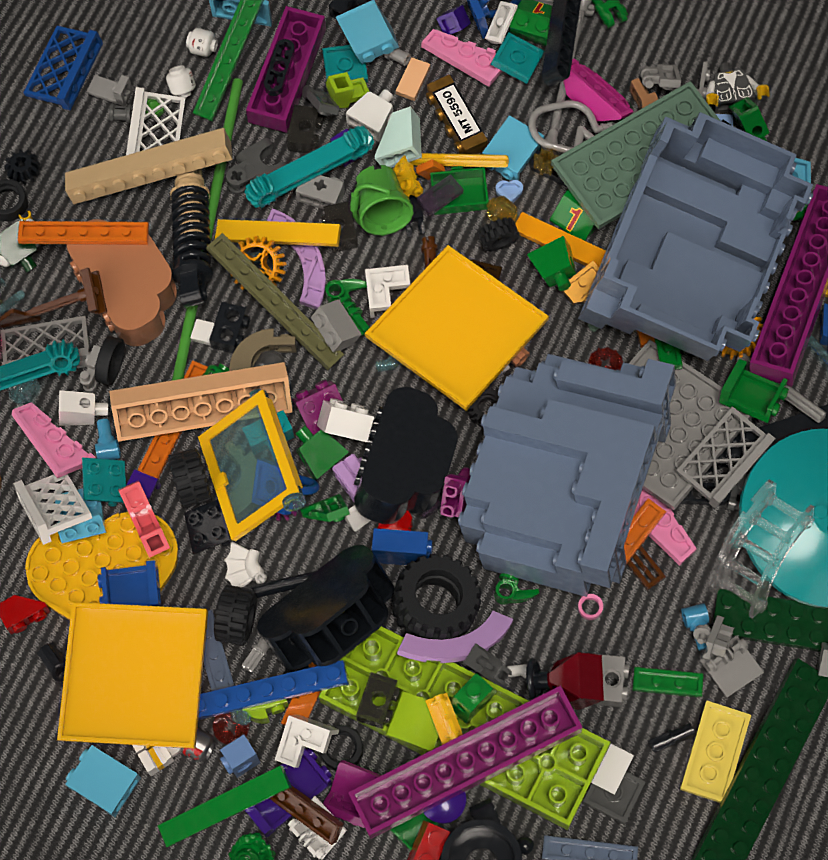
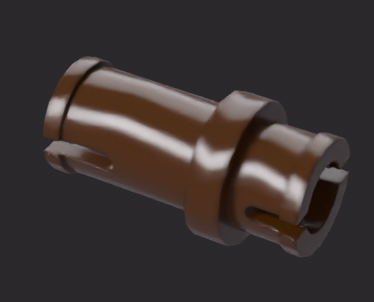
M428 236V240L427 237L422 238L421 252L424 253L425 269L437 257L438 245L435 244L434 236Z

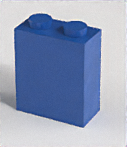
M375 528L373 531L372 552L380 564L407 565L411 561L416 562L417 558L423 555L429 558L433 552L432 540H428V532Z

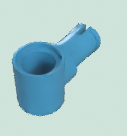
M108 419L98 420L99 438L97 440L98 443L95 444L97 459H121L117 439L112 436L110 421Z
M704 603L681 609L685 627L690 628L691 632H694L698 625L709 623V615ZM696 640L698 650H705L707 647L706 643L699 644Z

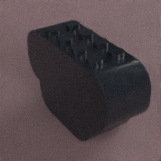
M400 387L388 395L384 407L379 406L353 484L357 486L354 503L356 509L363 517L381 524H392L399 521L404 516L406 510L411 513L421 514L428 512L435 506L445 484V477L449 473L458 442V435L455 427L449 421L438 417L437 404L429 394L411 387Z
M354 545L341 551L268 609L259 619L257 630L286 669L298 670L312 662L317 666H328L346 656L385 623L389 615V610L385 603L391 598L394 592V585L374 553L364 545Z

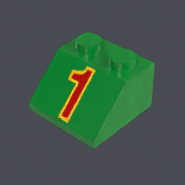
M521 0L509 26L510 33L521 39L546 46L552 5L535 0Z
M569 189L561 198L549 220L565 232L584 241L597 228Z

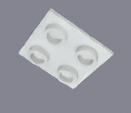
M316 796L312 798V801L333 815ZM295 818L288 823L289 831L293 832L296 837L300 836L299 842L305 841L303 846L307 847L314 858L317 857L319 860H323L335 846V844H329ZM344 826L341 830L337 842L347 831Z

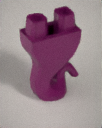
M463 467L458 475L449 474L445 477L440 508L441 515L451 518L454 516L459 517L460 513L465 511L467 504L462 491L465 483H469L471 477L470 468Z

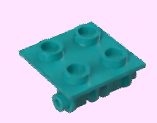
M82 457L84 500L107 502L110 507L117 506V503H124L118 489L126 486L125 461Z

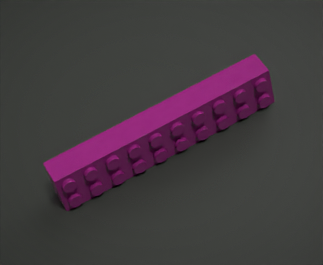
M818 184L815 186L813 197L807 207L750 360L751 373L780 384L783 378L788 379L787 386L791 387L795 381L828 289V187Z
M559 686L348 793L370 839L582 733L583 727L562 687Z

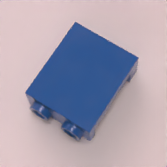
M155 560L146 561L144 566L113 570L101 567V574L98 575V585L103 591V596L99 597L100 604L162 607L159 570Z

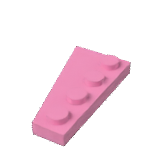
M642 489L635 514L648 498L666 511V514L650 533L649 537L680 566L696 551V547L682 525H679L676 521L675 514L671 508H668L667 505Z

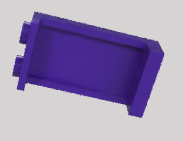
M310 748L304 749L298 768L284 763L280 766H283L290 784L312 800L314 796H319L332 785L329 779L332 775L324 765L320 767L316 763L317 756ZM270 799L244 810L266 838L293 817Z

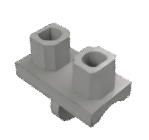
M717 615L712 629L709 625L704 624L698 625L693 632V636L699 644L706 643L707 647L703 658L707 660L710 659L711 654L724 658L728 642L730 643L734 628L724 625V617Z

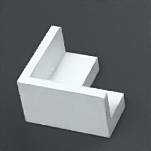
M408 265L365 269L370 318H375L374 312L385 311L391 306L389 290L404 289L410 286Z
M289 715L275 760L298 768L305 747L326 753L331 736L338 734L339 729L301 715Z

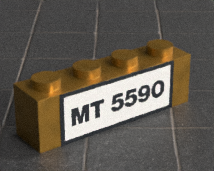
M450 74L427 84L428 93H426V98L429 104H433L436 108L435 113L438 120L444 122L446 134L449 138H453L457 153H482L488 145V140Z

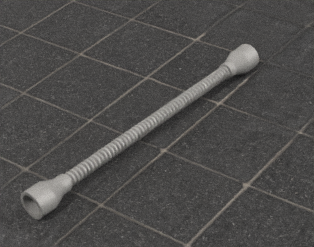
M581 0L572 59L575 57L583 17L592 0ZM564 81L560 82L556 102L565 101L566 90ZM562 109L554 110L550 130H548L545 138L549 142L558 144V127ZM541 146L542 152L556 157L557 151Z

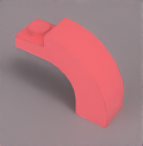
M139 480L118 489L149 558L169 549L170 546Z

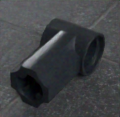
M51 642L41 647L37 654L51 673L53 679L59 686L63 687L64 679H59V675L65 671L66 659L55 643Z

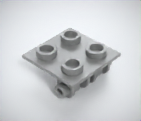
M737 636L732 638L730 643L728 642L724 658L711 654L709 660L705 658L700 660L726 698L764 673L746 647L748 645L743 638L740 640Z

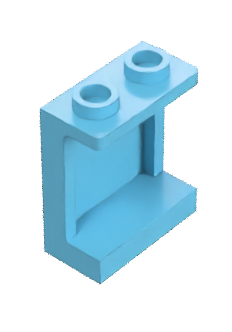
M509 115L482 154L508 155V167L486 168L501 173L507 180H519L521 171L536 150H541V145L533 139L529 126ZM538 132L539 135L544 139L545 135Z
M83 488L77 491L91 512L92 519L59 531L61 543L106 533L103 502L84 500ZM60 500L55 501V504L61 503ZM69 501L67 505H74L75 502ZM62 511L60 514L66 515L68 511ZM76 512L73 516H77L82 513Z
M91 745L89 749H85L79 758L81 762L76 769L73 768L68 773L65 785L104 809L108 814L116 817L141 777L133 770Z

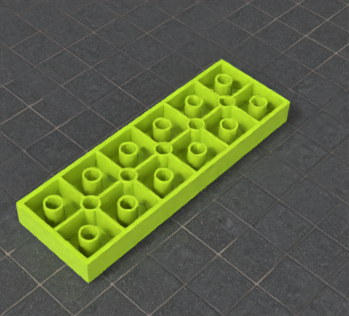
M381 626L339 660L345 662L349 684L322 690L319 700L320 703L386 736L385 733L402 691L427 700L439 694L447 693L450 702H452L454 695L475 673L453 662L440 663V661L430 660L422 662L397 655L404 637ZM483 678L497 693L467 724L457 715L456 717L462 733L465 734L529 701ZM583 728L582 733L479 785L568 830L611 742ZM439 736L434 749L442 745ZM388 737L393 741L421 755L427 753L426 751L419 749L411 744H404L391 737Z

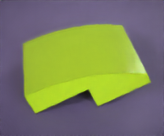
M402 691L385 735L404 744H411L426 752L433 750L438 739V733L425 702L427 699Z

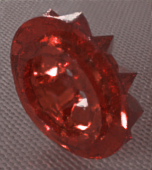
M606 347L598 348L595 352L591 353L588 364L601 367V360L605 361L611 358L609 363L611 366L606 365L605 368L621 370L623 361L622 356L617 353V350Z
M241 710L217 715L213 722L215 737L221 743L227 745L242 735L247 737L250 730L249 720ZM227 719L233 724H238L235 727L236 735H233L230 730H225L228 727Z

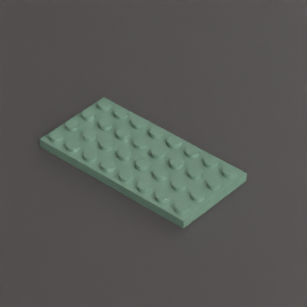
M690 81L552 159L551 166L597 229H600L621 216L631 189L642 168L640 167L654 133L665 116L686 126L692 124L699 112L719 121L721 120Z

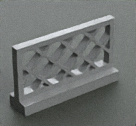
M86 316L0 330L3 356L2 365L30 356L29 354L35 347L42 352L45 351V348L39 345L44 337L52 340L50 343L52 345L54 340L60 343V339L67 333L73 337L70 340L73 344L78 340L84 343L85 348L78 349L80 363L77 365V368L87 367L85 359L90 351ZM82 324V328L77 334L70 330L73 325ZM53 328L62 330L56 337L49 334ZM31 332H39L40 335L34 341L27 337ZM16 335L19 338L12 345L7 342L6 336ZM23 341H26L31 345L23 352L17 347ZM14 351L21 355L16 360L8 361V357Z
M731 407L675 472L710 501L709 504L716 509L776 438L770 433L766 435L739 411ZM731 415L739 420L740 428H728L727 419ZM752 431L759 438L755 442L745 443L744 432ZM729 432H740L742 443H730ZM715 433H725L726 444H714L713 435ZM730 447H742L743 456L741 458H731ZM711 448L712 460H700L699 451ZM715 448H727L728 459H716ZM716 463H728L729 472L717 475ZM697 464L698 476H689L683 469L687 465ZM701 464H713L714 475H702ZM702 479H714L715 488L711 493L703 487Z

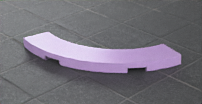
M273 208L267 221L296 222L290 216ZM290 245L300 259L304 272V286L300 304L317 310L323 303L326 286L325 268L318 246Z
M492 611L488 619L479 628L464 636L452 639H426L406 633L397 655L426 662V660L440 661V663L464 661L475 644L488 651L490 647L501 641L512 625L513 619Z

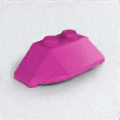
M572 59L570 76L564 80L566 95L571 100L581 102L589 107L594 113L597 122L620 120L633 113V109L630 108L628 101L601 76L587 66L579 64L578 60Z

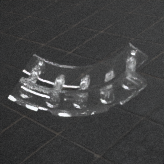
M770 479L751 499L754 504L748 512L742 511L719 552L717 559L721 561L718 569H713L709 584V591L715 595L720 589H728L750 603L749 617L752 619L766 609L768 594L779 567L793 544L805 529H809L815 519L813 517V505L810 504L802 513L777 498V484ZM773 505L796 519L788 532L761 517L762 512L767 506ZM753 525L760 526L781 540L773 555L747 539V535ZM741 547H744L768 563L761 577L737 562L736 557ZM732 570L757 585L754 595L731 581Z

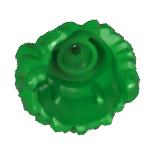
M249 833L238 838L228 855L229 860H274L275 851L271 849V844H267L262 839L260 833Z

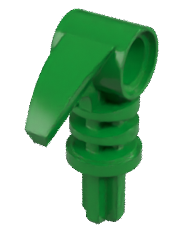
M343 279L328 282L325 287L328 303L340 300L362 334L361 336L365 335V332L370 327L361 317L363 311L360 307H356L355 302H352L349 292L367 288L366 281ZM333 291L341 292L339 295L336 296L331 295Z
M505 573L499 575L501 581L498 582L494 591L496 602L502 605L526 602L539 595V589L520 590L517 586L519 579ZM506 588L510 591L511 595L503 596L499 590Z

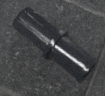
M688 723L672 731L668 729L667 733L649 740V745L652 751L656 753L673 745L676 747L677 743L695 737L696 734L691 723Z

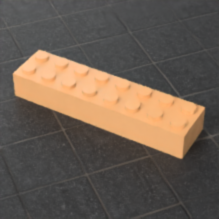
M285 362L109 391L118 442L213 426L262 389L266 397L272 399L276 413L284 410L285 414L292 413L289 380ZM258 405L236 422L262 418Z

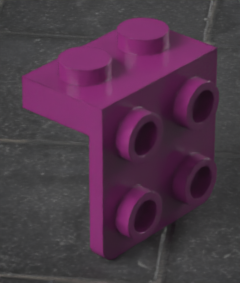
M320 381L315 384L316 388L309 391L307 389L299 391L295 394L296 397L291 399L295 408L299 410L306 427L313 435L321 430L317 426L323 400L330 401L331 398L343 401L335 383L332 381Z
M345 760L340 761L331 790L323 805L334 817L350 822L352 825L365 828L348 792L381 775Z

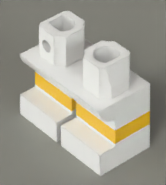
M132 745L150 776H153L174 762L173 757L182 751V748Z

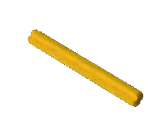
M422 153V158L410 161L413 165H420L431 159L444 166L508 167L509 165L508 155Z

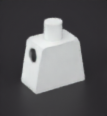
M385 89L379 96L372 92H367L347 110V123L353 127L364 126L371 133L373 139L380 142L390 116L393 113V105L389 103L393 95Z
M59 390V426L93 425L95 416H108V403H95L94 393Z

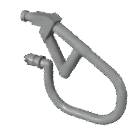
M574 100L542 105L532 112L528 122L529 131L539 145L562 153L581 144L584 138L588 140L594 135L584 126H578L573 147L549 142L539 135L536 128V120L542 113L570 107L579 109L587 116L594 133H600L616 124L615 122H608L598 125L591 109L585 104Z

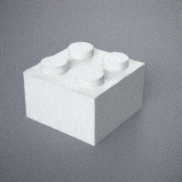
M331 398L330 401L323 400L317 426L325 433L368 442L374 416L368 413L369 410L362 405L351 403L350 407L341 400Z

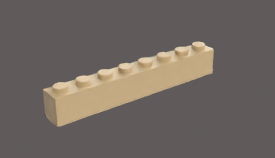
M221 128L65 173V191L74 205L233 160L231 141L225 129Z

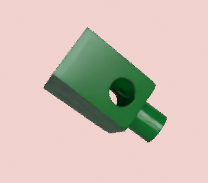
M748 96L729 106L742 131L767 141L765 136L770 133L758 106Z
M564 236L527 254L549 287L557 284L560 291L570 288L571 284L568 278L576 274L571 247Z
M305 425L295 433L303 442L296 449V452L314 480H317L349 453L347 449L323 430H319L313 435Z
M476 673L454 695L451 702L453 710L467 724L497 691Z

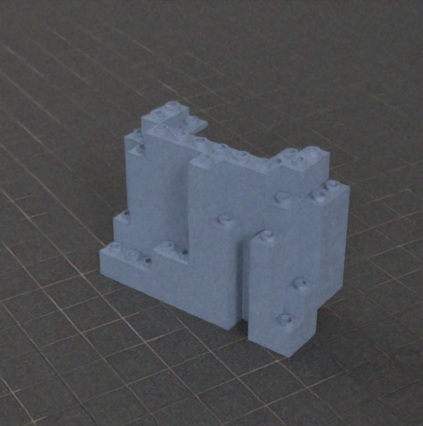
M699 112L690 126L665 116L654 133L640 167L642 169L639 177L631 189L578 319L600 329L607 324L628 334L638 330L706 361H709L713 356L716 357L719 351H723L725 346L738 352L742 351L745 347H749L751 342L756 341L760 332L757 329L759 321L754 320L762 307L763 302L760 301L762 294H766L769 289V276L775 273L778 263L775 262L777 256H781L784 251V238L789 236L793 225L790 223L798 211L802 212L805 205H809L813 197L811 192L813 184L792 175L797 165L794 162L796 154Z
M547 354L546 360L538 364L536 371L516 367L513 374H510L509 377L506 376L504 384L501 383L499 386L498 402L490 406L488 413H484L481 426H483L485 438L483 443L480 442L478 445V458L476 463L473 462L471 465L469 483L466 482L463 487L462 495L467 505L465 511L460 513L458 519L465 542L477 545L476 551L479 554V560H481L483 569L501 574H509L519 579L585 597L588 595L591 583L611 588L612 582H621L626 566L624 550L626 538L658 441L666 442L671 426L670 402L676 387L675 365L648 359L646 366L640 367L623 362L621 370H613Z

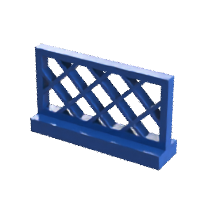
M56 26L23 92L24 95L59 104L63 109L71 110L103 45L98 32L89 30L87 33ZM60 33L67 34L69 37L59 43L57 41ZM84 38L83 44L76 47L74 41ZM71 43L73 49L63 53L61 48ZM58 49L60 55L50 59V53ZM74 54L77 55L75 61L67 63L65 58ZM63 60L65 65L54 70L53 64ZM50 66L52 72L41 76L42 70ZM68 70L67 77L59 81L57 75ZM55 77L57 82L46 87L44 81ZM42 83L43 89L37 92L32 91L34 86ZM60 88L57 97L50 96V91Z

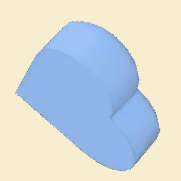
M502 180L496 184L495 192L498 197L511 206L523 193V184L518 180H511L510 182Z

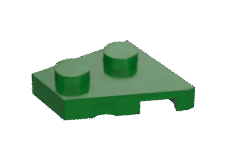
M340 494L300 508L304 518L326 522H338L350 514Z

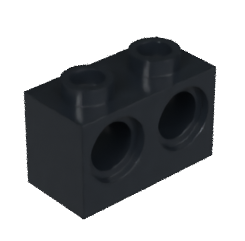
M221 302L209 338L212 349L234 353L237 346L244 340V335H242L244 328L247 329L250 323V316H248L246 307ZM233 316L239 317L236 321H229ZM225 336H232V339L229 341L223 340Z

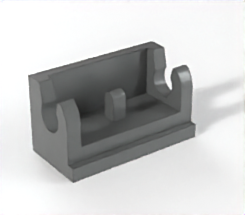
M478 644L474 645L463 662L487 680L503 688L507 687V683L501 679L502 673L506 672L508 675H512V671L504 666L501 660Z

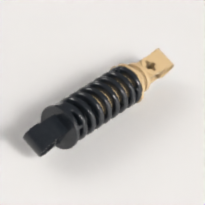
M202 168L177 175L175 187L170 191L174 251L172 277L176 282L180 283L179 296L185 308L207 302L206 283L213 277V269L210 266L212 259L210 253L206 250L207 246L211 243V238L209 237L210 219L208 218L210 215V210L208 209L210 195L209 189L204 186Z

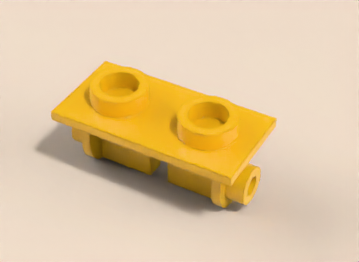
M403 155L393 170L406 196L412 195L419 198L423 195V187L416 180L417 176L413 164L408 162L406 156Z
M442 693L425 700L442 745L463 735L447 693Z

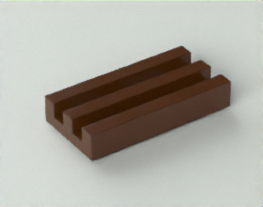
M640 546L637 551L658 577L655 578L636 553L632 557L651 582L649 583L631 559L627 566L644 588L649 591L653 586L663 581L666 576L645 549Z

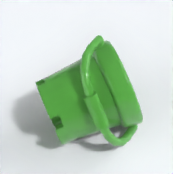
M380 165L381 169H374V166H370L361 171L356 177L357 185L354 192L351 193L350 211L355 221L366 232L385 236L401 230L411 221L414 214L413 205L403 192L396 173L391 167Z

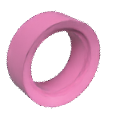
M588 594L587 597L583 596L580 599L578 612L584 619L594 620L601 615L603 602L599 596ZM586 600H594L599 605V611L594 615H588L583 611L582 604Z

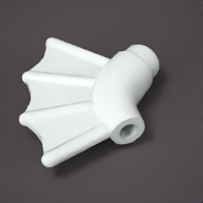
M231 542L230 553L224 559L228 568L225 579H228L232 586L245 587L251 581H256L257 584L264 583L267 580V576L258 563L260 552L253 549L248 550L235 542Z

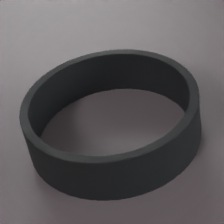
M108 336L104 340L95 366V380L97 382L112 385L116 380L124 357L125 343L123 339Z

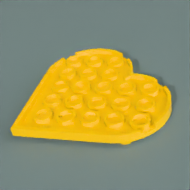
M129 512L117 513L106 519V533L61 543L59 534L56 532L50 535L52 542L43 545L40 538H38L32 545L25 565L28 585L37 599L45 602L49 608L70 621L72 602L99 603V597L103 596L102 588H99L98 575L101 574V567L113 570L144 566L146 561L155 560L159 570L161 592L177 566L178 544L169 525L159 516L155 515L170 548L149 558Z

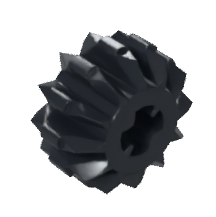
M19 149L17 154L11 152L12 157H6L7 164L4 165L8 178L17 182L22 181L24 185H26L27 180L34 182L33 176H39V169H41L37 155L32 154L29 149L25 152Z

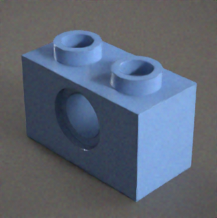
M245 735L220 749L223 754L220 760L229 775L234 773L238 778L260 764L257 754Z

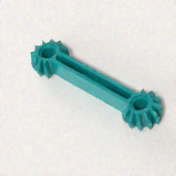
M356 126L354 129L350 128L348 132H344L342 137L267 175L264 173L259 177L256 176L254 180H250V183L245 186L246 198L255 208H263L267 204L270 205L271 202L276 201L277 197L351 159L356 160L359 157L362 158L364 154H368V151L373 148V136L364 126Z
M64 339L60 343L54 340L52 345L47 344L43 352L0 366V391L57 372L58 376L62 373L69 375L70 371H76L77 365L80 363L78 347H74L72 341L66 344Z

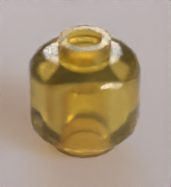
M499 196L492 198L488 202L486 214L491 221L495 222L498 218L502 220L503 217H507V219L512 218L514 222L517 220V206L507 197Z

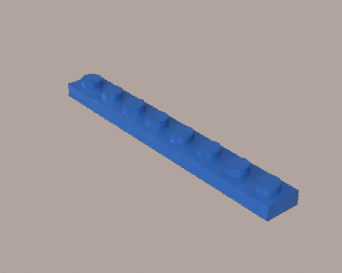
M341 660L328 666L311 667L202 693L200 695L198 720L347 685L349 682L345 662Z

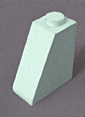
M411 106L391 114L375 154V160L380 165H386L391 168L395 167L403 155L406 156L408 162L422 158L420 118Z

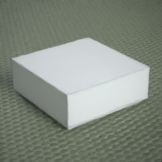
M196 319L190 337L191 341L210 345L209 338L214 323Z

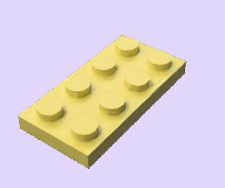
M706 701L680 790L721 803L735 774L751 718L750 714Z

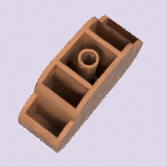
M93 219V220H89V221H87V222H107V221L101 220V219ZM150 235L148 236V245L67 244V250L72 259L70 265L79 283L81 282L83 285L80 270L90 268L91 272L99 271L107 313L101 315L110 332L115 331L118 338L123 339L124 343L130 346L145 345L156 339L163 332L166 323L163 311L167 310L175 302L177 287L169 264Z

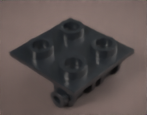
M218 499L184 513L193 555L219 544H222L223 547L231 545L230 541L232 540Z

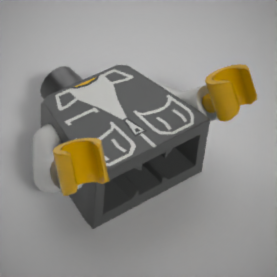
M729 62L719 65L720 73L714 74L713 81L708 83L707 93L705 94V100L708 105H714V113L731 111L729 106L747 96L753 102L756 96L758 100H761L763 95L770 97L768 85H759L750 76L746 75L742 69L732 70L731 63Z

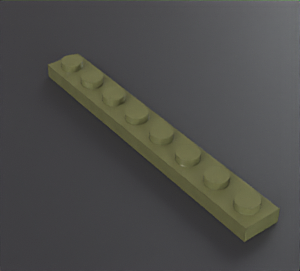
M223 233L207 246L206 250L292 336H295L296 340L327 371L344 356L340 350L332 352L318 328Z

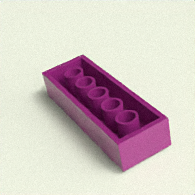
M288 6L285 7L246 109L248 123L288 133L302 95L303 87L306 85L326 31L325 16ZM282 39L291 40L294 44L295 55L283 92L278 96H270L265 91L264 80L276 44ZM288 47L282 50L283 58H285L286 50H289ZM277 64L274 67L276 71H283L285 69L283 64ZM275 78L274 84L270 85L271 88L277 85V78Z

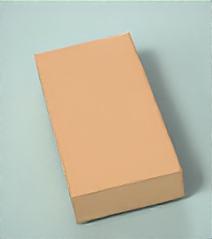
M411 57L396 89V95L415 101L430 70V64Z

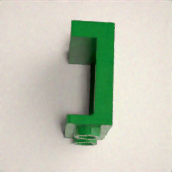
M738 359L721 390L719 403L730 408L734 407L737 411L768 423L772 415L776 417L781 406L779 404L780 400L784 401L789 392V389L786 388L788 379L783 378L781 384H778L745 370L747 361Z

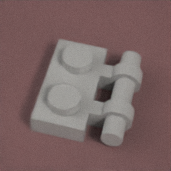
M657 64L656 67L645 65L640 71L642 83L647 88H652L654 84H659V87L666 90H673L681 86V77L677 65Z
M93 345L92 351L87 353L85 364L88 368L87 371L80 373L79 378L85 392L94 394L99 385V382L95 380V366L101 348Z

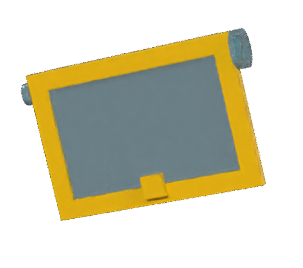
M263 389L252 390L249 393L250 399L198 436L226 525L233 541L239 540L282 508L292 512L301 509L306 504L301 490L303 486L272 399L268 397L267 391Z

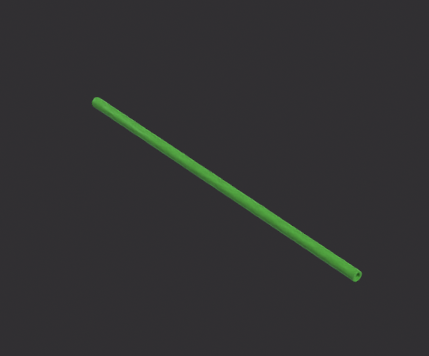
M238 78L233 79L223 126L230 141L243 81ZM227 161L216 164L211 185L208 207L210 210L208 217L210 219L209 237L211 239ZM198 305L186 308L172 380L184 378L191 343L190 337L194 328Z

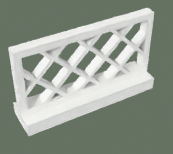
M136 87L126 155L140 152V147L143 150H147L157 145L161 146V143L168 138L173 142L180 140L185 98L144 92V88ZM147 99L157 100L160 105L151 110L147 105ZM171 102L180 103V109L172 113L167 105ZM164 108L169 116L161 121L155 113ZM152 116L157 124L149 129L144 120ZM173 119L177 124V128L170 132L164 124ZM161 127L166 135L158 140L152 132ZM149 134L155 142L146 148L141 140Z
M54 474L28 485H24L22 480L13 483L18 499L43 545L52 542L51 534L92 519L91 512L68 474L57 478ZM60 480H63L61 484L55 483ZM50 489H51V490H55L54 493H47V492H48ZM63 491H69L68 494H61ZM42 499H48L46 503L40 502ZM56 500H60V501H61L60 504H55L54 502H55ZM69 501L75 502L74 505L67 504L69 503ZM48 510H54L52 514L46 513ZM62 511H68L66 515L60 514ZM76 512L82 513L80 515L73 516ZM54 521H61L57 524L52 525Z

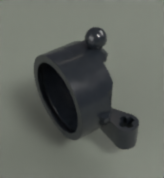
M488 798L469 807L473 820L469 822L462 821V825L449 835L442 850L441 860H467L473 851L479 849L489 850L496 856L497 860H522V855H528L533 851L534 842L527 836L520 837L517 840L501 824L497 811L491 799Z

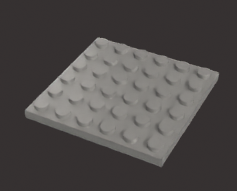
M649 339L629 364L642 367L646 366L648 359L658 361L655 343ZM683 361L682 369L675 370L676 387L670 402L671 426L665 443L660 441L657 443L643 486L645 491L672 510H675L693 489L692 485L675 471L730 410V407L719 403L722 387ZM740 412L743 416H745V417L750 421V419L752 418V416H749V415H747V414H745V413ZM731 415L727 419L728 428H740L739 420ZM729 432L730 443L739 432ZM715 433L713 435L714 444H726L725 433ZM711 448L699 451L700 460H712ZM715 448L716 459L719 458L726 448ZM697 464L687 465L683 469L689 476H698ZM701 464L702 475H704L713 464Z

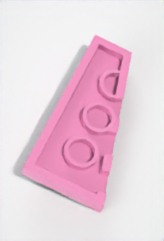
M435 29L422 41V48L488 87L502 73V70L491 65L496 55V50L487 48L486 50L477 47L476 43L459 41L458 37Z
M32 402L12 410L13 418L57 478L81 469L82 457L96 458L92 453L88 454L82 449L83 446L78 441L70 439L66 435L67 432L61 427H56L51 422L52 419Z

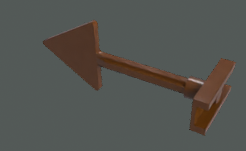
M90 268L80 270L84 288L79 289L76 293L41 304L25 312L10 309L0 317V328L41 321L39 315L79 301H87L89 312L99 315L107 313L99 271L91 272Z

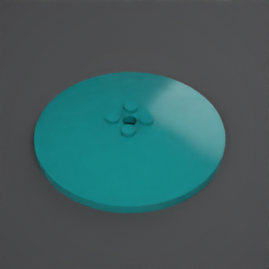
M812 429L780 440L756 461L745 480L741 492L739 524L746 551L754 566L767 582L779 592L797 602L821 608H828V429Z

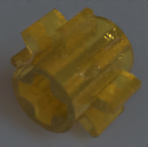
M542 148L539 155L534 154L536 162H534L533 168H538L540 175L543 173L551 175L554 169L551 166V160L559 156L553 154V149L544 150Z

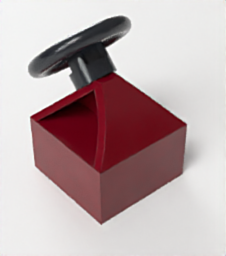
M577 652L554 662L549 671H541L538 661L535 658H530L526 667V682L530 700L541 696L543 690L550 689L551 691L561 686L572 708L575 710L604 701L602 655Z

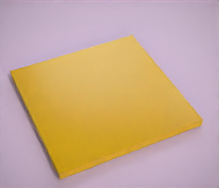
M447 245L365 332V337L467 411L549 320V316Z
M72 602L57 740L196 749L208 610Z

